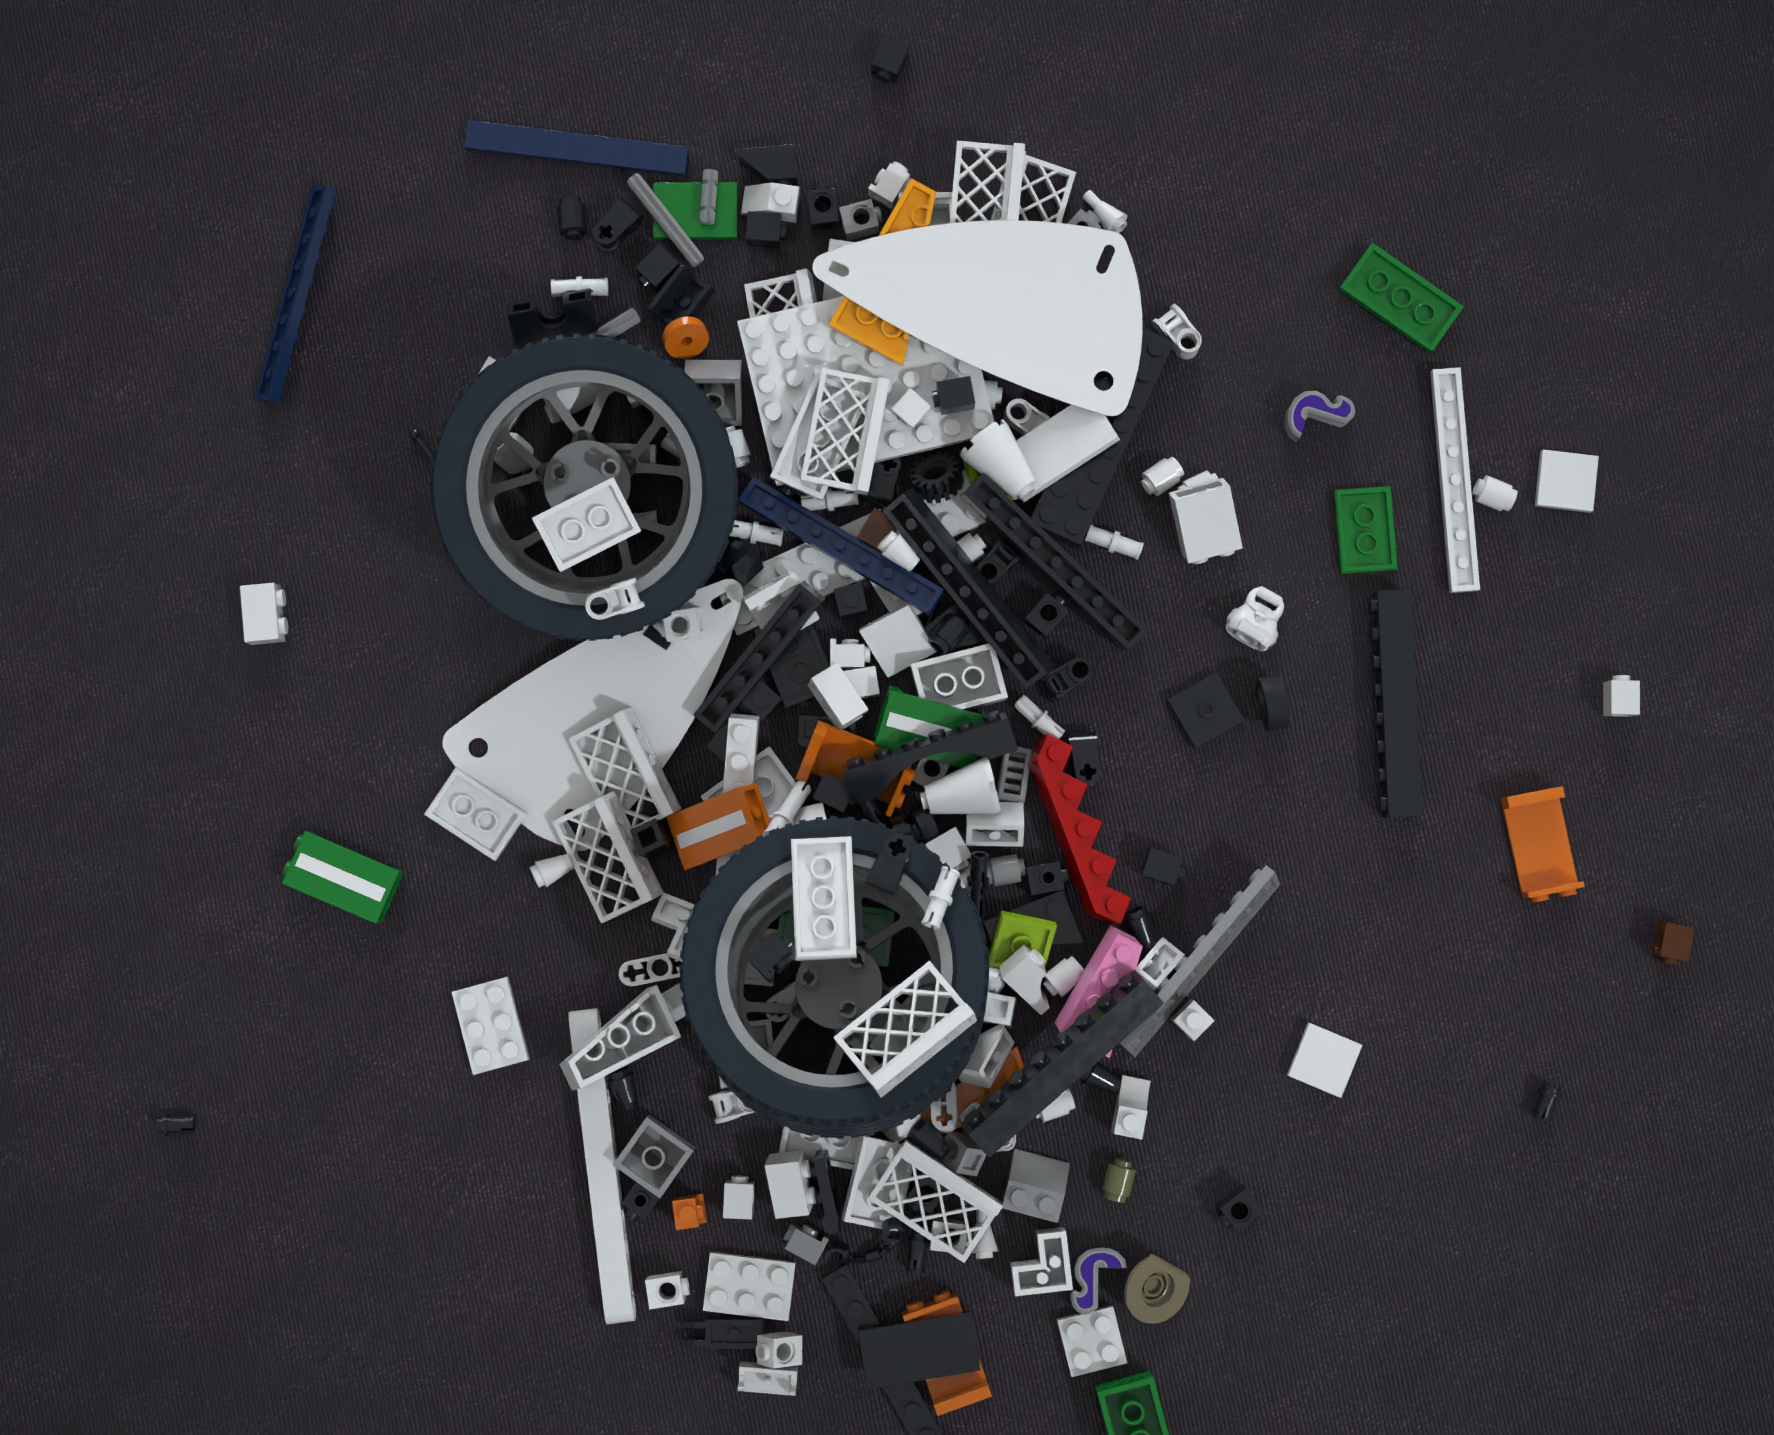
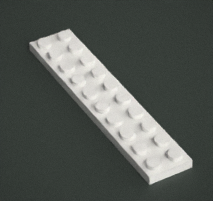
M966 470L962 471L964 478L963 487L961 490L957 489L958 494L955 497L950 494V500L946 501L945 498H942L941 503L937 504L935 499H933L932 504L927 503L926 499L924 500L953 538L987 523L960 497L970 486ZM870 514L839 528L857 538ZM804 543L762 562L764 568L743 587V597L790 570L794 571L800 583L806 581L824 597L834 593L835 588L852 585L865 579V577L811 545ZM726 592L719 595L723 606L731 602ZM743 598L734 626L737 636H741L759 627Z

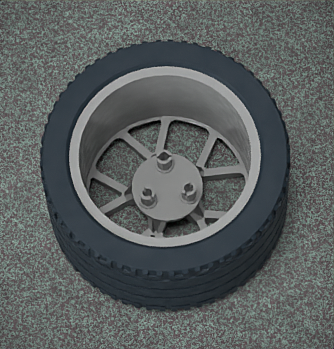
M565 334L543 338L516 348L496 359L494 363L489 364L471 380L470 385L464 388L453 403V408L450 413H447L442 428L439 431V439L435 443L433 459L431 461L433 469L430 475V499H432L433 503L431 510L435 521L436 531L440 532L441 538L439 540L441 545H443L449 561L452 560L454 563V570L463 579L467 587L471 586L478 598L486 603L490 609L494 607L498 610V614L503 618H507L518 626L520 624L527 626V630L532 632L535 631L545 636H550V634L557 635L558 639L581 641L583 638H589V641L613 639L615 635L623 637L636 631L644 630L643 627L647 625L653 626L672 615L671 612L674 610H679L696 595L695 592L704 586L705 582L715 571V566L717 562H720L728 545V538L730 533H732L737 511L738 478L734 452L726 428L709 398L693 379L667 358L637 343L607 335ZM574 387L599 388L597 398L583 427L577 424L557 396V391ZM611 392H620L635 399L648 408L654 416L652 424L629 455L620 456L610 446L595 441L591 434L605 401ZM541 398L547 399L574 435L571 443L561 448L551 458L549 463H541L509 433V426L513 420L529 405ZM661 427L667 429L675 443L681 461L680 466L644 463L638 459ZM504 442L533 468V471L497 484L492 483L493 462L499 443ZM635 471L678 476L683 481L681 505L674 524L665 526L634 516L640 528L664 535L665 540L643 561L633 565L627 539L619 542L622 569L616 574L602 577H577L572 573L571 567L558 573L528 557L524 553V549L542 539L539 531L537 530L519 541L512 540L505 531L494 504V498L498 493L535 481H539L544 486L545 495L551 508L614 477L627 502L630 493V478ZM636 577L637 582L635 586L640 601H643L645 604L644 607L600 620L589 616L585 608V601L590 593L609 587L614 583ZM625 589V594H626L627 600H628V602H630V598H629L627 589ZM596 597L591 601L590 608L595 613H602L607 608V601L602 597Z
M830 816V819L823 820V817H816L815 820L809 821L805 819L799 820V824L792 825L789 823L783 828L770 830L769 835L765 837L760 835L754 842L744 845L741 848L742 851L739 854L734 853L730 860L718 869L719 873L717 876L711 877L705 890H702L699 895L700 901L698 904L695 903L693 913L690 919H688L686 925L688 932L684 933L683 945L680 952L682 965H679L680 990L683 992V997L681 998L687 1021L690 1023L691 1032L699 1048L723 1082L744 1104L754 1112H758L763 1118L781 1127H788L794 1132L813 1136V1134L820 1135L821 1138L844 1139V1136L858 1138L860 1136L874 1135V1132L880 1130L882 1132L888 1131V1129L904 1124L903 1121L909 1118L910 1120L914 1119L917 1115L929 1109L930 1104L934 1101L937 1102L952 1087V1083L959 1078L975 1050L984 1021L989 985L988 947H986V935L982 921L976 913L977 908L969 896L966 887L962 888L960 885L961 880L958 877L951 895L953 899L952 904L947 906L940 930H934L933 925L931 928H928L921 924L930 902L929 893L935 889L941 868L946 866L948 871H950V866L946 862L943 864L940 861L939 855L929 850L922 842L920 844L915 842L914 837L909 834L907 836L894 827L891 830L886 828L885 824L869 822L867 819L856 821L854 817L837 818V816ZM893 834H901L909 840L911 854L895 894L890 895L865 882L886 839ZM851 836L857 958L796 961L795 950H793L789 959L800 963L796 975V996L793 1003L747 1001L743 994L744 978L748 964L747 957L763 943L760 941V936L781 914L790 910L794 918L791 839ZM898 843L896 847L890 846L893 856H897L899 852L905 853L902 850L901 843ZM869 898L884 904L900 915V919L870 939L865 940L863 937L862 899ZM907 927H912L916 930L928 950L934 967L964 1003H967L973 1010L977 1019L968 1029L882 1098L861 1072L835 1075L844 1054L843 1049L838 1043L825 1075L805 1072L776 1059L800 1021L809 1018L819 1026L834 1030L837 1035L898 986L889 988L882 981L878 965L869 955V952ZM930 972L919 980L918 989L931 983H936V979ZM940 985V992H946ZM939 997L937 1013L949 1014L958 1005L952 998ZM895 999L894 1009L907 1010ZM747 1013L790 1015V1018L770 1049L765 1051L753 1034L748 1022ZM899 1015L906 1022L910 1023V1016ZM915 1016L914 1028L919 1033L927 1032L931 1028L932 1018H928L927 1022L924 1023ZM936 1018V1023H938L941 1019ZM853 1032L844 1039L848 1046L863 1049V1044L856 1037V1032ZM867 1055L866 1064L870 1068L868 1071L873 1075L882 1068L883 1063L879 1065L872 1055Z

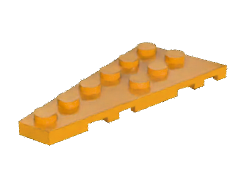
M911 178L879 236L930 226L936 191ZM844 296L828 324L829 327L903 367L910 334Z

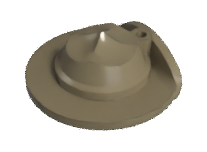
M1151 1253L1135 1266L1127 1279L1124 1291L1126 1306L1129 1312L1141 1322L1156 1324L1166 1321L1174 1316L1183 1306L1188 1296L1190 1278L1187 1273Z

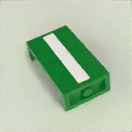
M889 685L873 740L875 745L894 749L900 747L901 743L905 740L927 738L928 734L935 730L944 729L946 732L955 729V725L962 721L972 720L973 723L982 720L983 715L987 714V712L982 710L980 714L906 694L901 691L900 687ZM944 752L925 758L963 768L981 759L982 756L966 752Z
M305 831L303 835L300 834L293 848L296 853L292 861L289 860L283 869L282 876L284 880L282 884L375 924H382L405 871L368 858L319 837L314 832Z

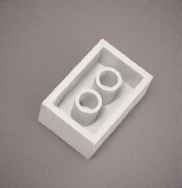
M990 644L910 665L918 697L964 710L1005 701L1008 698L997 654Z

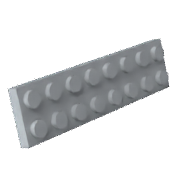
M1267 865L1262 871L1257 869L1248 881L1250 885L1244 892L1239 891L1230 902L1232 906L1225 914L1220 913L1212 923L1214 928L1207 936L1203 934L1199 937L1193 946L1195 949L1188 958L1186 956L1183 957L1176 965L1175 970L1177 972L1171 979L1168 980L1166 978L1158 986L1156 992L1164 1004L1119 1043L1132 1056L1136 1057L1280 886L1276 873Z

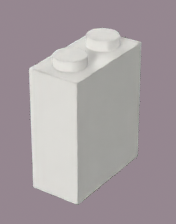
M1224 478L1169 493L1181 553L1188 564H1201L1206 562L1208 558L1217 555L1221 557L1230 556L1235 553V550L1243 548L1230 485Z

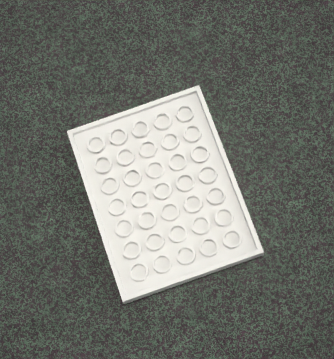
M844 296L737 321L772 470L775 467L816 373L821 374L822 368L877 379L879 377L890 379L874 463L970 441L980 431L994 423L981 369L959 360L912 335H909L904 366L901 367L831 329L828 324ZM826 376L832 380L841 383L839 378ZM970 376L976 403L975 409L941 415L940 407L934 408L932 391L936 390V382ZM844 379L848 385L853 382L851 380ZM859 382L851 388L869 396L871 384ZM909 388L932 406L929 412L913 429L891 411L893 406ZM868 401L866 402V404H865V406H864V410H865V411H866V409H867ZM862 413L855 429L864 423L865 417ZM862 429L856 433L860 440L862 435ZM853 435L844 451L848 458L859 450V444ZM842 456V458H841L839 464L842 463L843 461H845V459L843 458V456ZM857 457L851 460L854 467L856 466ZM845 464L844 466H842L841 468H839V469L836 470L835 472H839V471H843V470H847V469H851V468L849 467L848 464ZM775 480L776 486L783 485V483Z

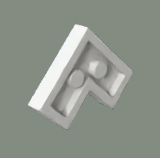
M664 893L652 915V921L676 930L667 951V956L682 962L680 952L683 945L684 933L688 932L686 925L693 913L694 904Z

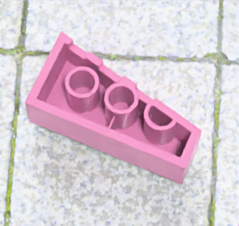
M1112 925L1109 926L1054 1022L1060 1033L1067 1030L1080 1014L1087 1012L1093 1007L1100 996L1110 992L1118 985L1119 980L1123 976L1130 974L1133 970L1136 971L1143 946L1135 937ZM1112 1050L1105 1056L1110 1058Z

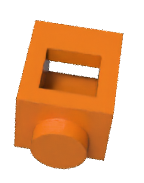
M703 1193L680 1196L673 1199L676 1230L696 1228L701 1223H707Z

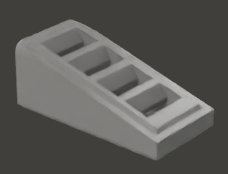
M1017 747V751L1002 756L996 791L999 802H1023L1024 805L1030 771L1028 762L1033 750ZM1009 756L1025 759L1024 763L1009 761ZM1007 768L1022 770V774L1008 772ZM1005 779L1020 782V786L1005 783ZM1004 791L1017 793L1018 795L1005 793Z

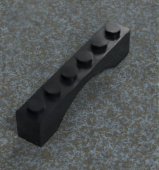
M989 712L983 715L982 720L973 723L972 720L962 721L955 725V729L946 732L944 729L930 732L927 738L921 740L911 738L903 741L900 747L891 750L890 747H884L874 751L873 756L864 759L862 756H857L847 760L846 765L842 766V770L853 804L881 796L888 784L902 770L912 763L931 755L944 752H966L992 759L1017 751L1018 748L1005 712Z

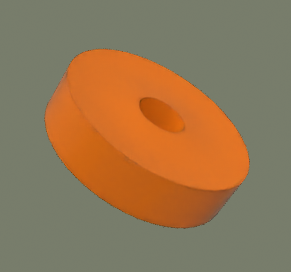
M681 317L667 325L662 339L666 351L671 356L678 359H688L700 354L706 348L709 336L701 320L695 317Z

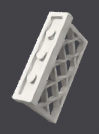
M957 141L950 223H955V221L963 222L956 214V210L964 202H967L975 212L965 222L974 221L977 217L982 221H988L982 213L993 204L1001 212L999 220L1019 219L1025 144L1014 143L1012 146ZM962 149L974 150L980 159L968 167L961 159ZM994 152L1007 153L1006 163L999 169H996L987 159ZM984 161L993 174L981 182L972 170ZM960 166H962V167L964 168V170H965V171H964L963 173H961V174H960ZM1003 170H1005V178L1000 174ZM969 174L978 186L966 195L959 187V181ZM997 177L1004 185V190L994 198L985 185ZM981 189L991 201L979 210L969 198ZM958 193H959V194L961 195L962 199L957 202ZM1003 197L1001 206L998 200Z
M1024 151L1022 180L1025 186L1021 187V192L1027 189L1034 203L1024 209L1021 206L1019 207V215L1022 221H1028L1024 212L1037 207L1044 220L1042 222H1050L1055 219L1054 223H1061L1076 172L1025 155L1026 151ZM1027 164L1036 166L1042 177L1030 183L1025 174ZM1055 174L1067 177L1065 188L1057 192L1049 177ZM1044 180L1051 195L1039 200L1032 186ZM1002 183L1000 186L999 193H1001L1004 190V185ZM1061 193H1063V194H1062V198H1061V200H1060V198H1059L1058 195L1061 194ZM1003 197L998 200L1001 206ZM1053 198L1058 206V212L1048 218L1041 204ZM996 206L990 221L1001 218V212Z
M808 269L797 270L795 274L744 284L750 318L761 316L764 313L769 314L770 312L766 309L775 296L786 303L783 310L797 307L793 304L796 299L798 307L817 302L813 276ZM794 282L795 293L789 301L778 294L783 284ZM764 288L771 294L763 306H760L754 302L752 291ZM755 307H757L758 309H760L759 312L757 313V315H756Z
M822 368L800 481L854 491L863 495L868 494L890 379L881 377L877 379ZM826 376L839 378L844 388L831 396L824 386ZM844 379L851 380L853 382L848 385ZM859 382L871 384L869 396L859 402L850 388ZM847 391L855 405L842 413L833 399ZM824 392L828 399L821 403L822 395ZM868 401L867 409L865 411L862 407V404ZM831 402L839 416L825 424L819 415L821 407ZM859 408L865 417L864 423L853 429L845 416ZM842 419L850 433L837 441L828 427ZM817 421L822 425L818 430H816ZM862 429V435L860 440L856 433ZM825 430L833 444L820 452L814 444V436ZM853 435L859 444V450L848 458L839 444ZM837 447L845 461L831 469L822 455ZM813 448L817 455L810 459ZM857 457L856 466L854 467L851 460ZM820 458L828 472L819 478L808 476L809 464ZM848 464L854 472L852 484L840 482L834 472ZM831 474L834 480H828L824 478Z
M632 707L613 714V716L568 738L597 798L606 795L608 786L621 791L619 798L621 806H623L626 793L640 798L636 812L622 807L626 814L634 816L631 825L632 829L654 818L660 820L681 810L677 798ZM613 722L619 731L616 742L603 737L606 726ZM599 730L598 735L593 734V732ZM586 736L595 739L596 743L593 753L590 754L583 751L578 740ZM601 742L615 746L611 761L597 756ZM619 749L630 753L632 759L629 767L616 763ZM596 761L609 765L605 779L596 777L593 771ZM614 767L627 772L623 786L610 782ZM632 774L642 778L644 782L642 793L628 788ZM644 801L653 802L659 814L653 817L641 814ZM639 818L642 819V820H645V821H643V822L637 824Z
M614 791L552 821L601 924L664 894L648 859L639 856L630 832L632 827ZM596 807L600 815L598 825L586 821L589 809ZM570 820L579 824L576 836L567 833L563 822ZM584 826L596 831L593 844L581 839ZM602 834L610 836L613 842L611 851L599 847ZM579 845L591 849L588 862L579 858L577 854ZM597 852L609 857L606 869L593 865ZM614 859L623 863L625 867L623 876L611 872ZM591 871L604 875L601 887L592 885L590 880ZM609 878L621 882L618 895L606 890ZM626 886L634 887L640 899L631 901L624 898ZM604 896L616 900L614 911L609 914L606 913L602 905Z
M928 961L833 1038L882 1098L968 1029L977 1019L968 1004L964 1003L934 965ZM930 972L936 979L935 991L918 990L919 980ZM940 985L946 992H940ZM901 994L913 995L911 1010L894 1009L895 999ZM917 995L934 997L933 1012L916 1011ZM939 997L952 998L958 1005L949 1014L937 1013ZM877 1013L889 1014L887 1030L870 1028L871 1018ZM893 1015L910 1016L909 1031L892 1030ZM915 1016L932 1018L931 1028L925 1033L913 1032ZM936 1018H940L941 1020L936 1023ZM866 1023V1027L862 1028L861 1026ZM853 1032L865 1033L863 1049L849 1048L844 1039ZM869 1034L886 1035L884 1051L868 1050ZM891 1036L908 1037L907 1047L902 1052L889 1051ZM912 1037L918 1038L912 1043ZM855 1054H862L861 1061ZM867 1055L884 1056L882 1068L871 1075L865 1067ZM888 1057H894L888 1062Z
M907 1138L868 1196V1199L963 1263L966 1262L994 1217L998 1215L1003 1207L1000 1200L961 1174L955 1173L946 1164L912 1144ZM901 1158L912 1165L914 1176L897 1179L895 1167ZM916 1168L924 1174L917 1175ZM892 1173L894 1180L887 1181L890 1174ZM930 1177L935 1180L938 1192L921 1195L918 1179ZM915 1180L918 1196L901 1199L898 1183ZM895 1184L898 1200L884 1202L877 1197L883 1186ZM940 1184L948 1190L941 1191ZM954 1193L959 1196L962 1208L945 1211L942 1195ZM939 1196L942 1212L925 1216L922 1200ZM919 1200L922 1216L911 1219L905 1216L902 1204ZM964 1200L972 1206L965 1207ZM899 1204L900 1212L892 1206ZM978 1209L987 1215L982 1225L969 1228L967 1211ZM963 1212L966 1228L949 1232L946 1216ZM943 1217L946 1232L936 1235L929 1232L926 1220ZM923 1221L924 1228L916 1222ZM977 1231L973 1239H971L970 1232ZM967 1233L969 1245L963 1254L952 1247L950 1236ZM947 1237L948 1244L940 1238Z

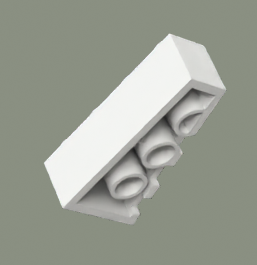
M657 985L646 988L559 1064L571 1090L580 1089L681 1037Z

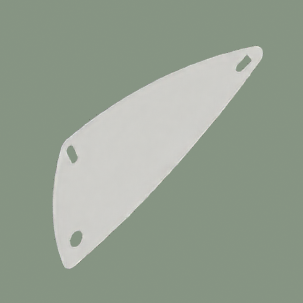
M994 220L958 222L925 226L873 237L817 256L813 262V272L818 279L888 323L959 360L1032 391L1107 416L1121 414L1128 405L1137 376L1141 354L1142 306L1133 259L1124 237L1117 232L1087 226L1041 221ZM1106 245H1112L1115 248V253L1107 271L1100 274L1096 270L1100 256ZM832 261L848 267L849 274L842 277L828 271ZM1101 371L1109 372L1114 380L1112 387L1105 391L1099 390L1094 385V377Z
M724 579L700 588L695 592L696 595L679 609L700 608L705 636L679 640L680 643L699 656L696 662L672 648L674 642H670L671 644L666 651L645 637L643 634L649 625L643 627L644 630L636 631L623 637L615 635L613 639L589 641L588 639L516 681L451 727L443 737L442 743L445 753L455 767L526 812L527 815L521 824L536 835L563 846L552 821L564 816L567 809L576 810L597 799L568 738L613 716V714L632 707L661 768H663L695 718L693 714L703 703L717 674L742 602L743 588L741 584L734 579ZM726 592L731 602L718 610L713 609L711 601ZM683 617L677 618L674 622L676 632L683 633L687 629V621ZM657 622L653 627L660 632L659 622ZM614 722L606 726L603 737L616 742L619 731ZM599 730L593 732V734L598 735ZM586 736L578 740L583 751L590 754L593 753L596 743L595 739ZM475 738L485 740L488 745V751L483 757H474L469 752V743ZM601 742L597 756L611 761L615 746ZM619 749L616 763L629 767L632 759L630 753ZM596 761L593 768L596 777L605 779L609 765ZM614 767L610 782L623 786L627 772ZM632 774L628 788L642 793L644 786L642 778ZM608 786L606 794L614 791L619 800L621 791ZM626 793L622 807L630 809L639 797ZM596 807L589 809L586 821L598 825L600 815ZM567 821L563 822L567 833L576 836ZM584 826L585 835L581 839L593 844L596 831ZM579 845L578 851H585L589 849L581 845Z

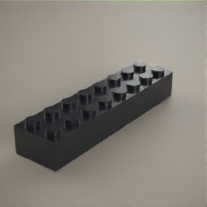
M1142 327V344L1138 372L1128 405L1119 415H1105L1120 440L1045 488L1031 517L1051 538L1079 550L1174 341ZM1101 371L1098 372L1094 385L1099 390L1105 391L1112 387L1114 380L1109 372Z

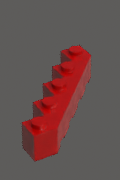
M1047 734L1038 739L1028 765L1039 787L1038 792L1045 810L1051 818L1054 826L1053 831L1059 847L1064 852L1074 886L1077 887L1082 899V907L1086 915L1108 925L1121 924L1131 897L1106 886L1116 859L1092 848L1102 822L1077 810L1088 784L1063 773L1073 746Z

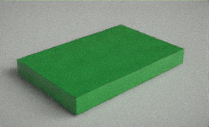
M703 182L653 183V192L691 240L738 239L737 182H718V184H715L717 185L716 210H713L715 211V223L713 225L701 224L699 220L700 210H702L701 193ZM653 218L654 240H671Z
M1391 486L1334 490L1333 498L1340 575L1398 570Z

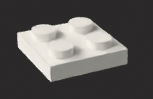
M1113 1305L1097 1308L1092 1313L1086 1315L1077 1313L1057 1318L1071 1377L1127 1363Z

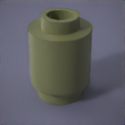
M1115 1158V1162H1108L1102 1187L1104 1198L1120 1203L1126 1202V1198L1131 1194L1136 1168L1131 1166V1161Z

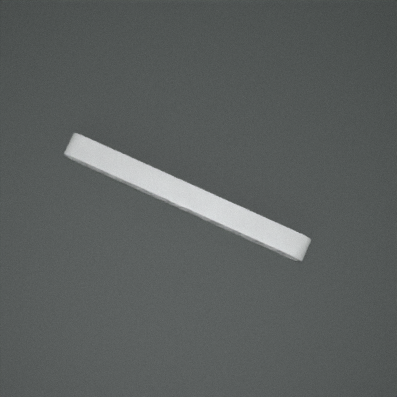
M598 1008L569 1012L572 1052L602 1028ZM606 1075L577 1089L604 1316L608 1325L636 1321V1307L624 1208L621 1204L623 1199L619 1169L613 1166L617 1160L609 1085L607 1083L608 1076Z

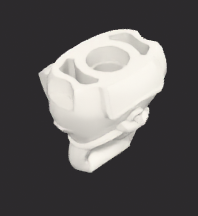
M1263 586L1252 589L1244 604L1239 608L1233 609L1227 616V632L1238 641L1255 650L1266 651L1268 647H1272L1276 643L1278 637L1277 621L1284 610L1282 597ZM1258 596L1277 607L1276 610L1272 611L1267 606L1256 602L1255 597Z

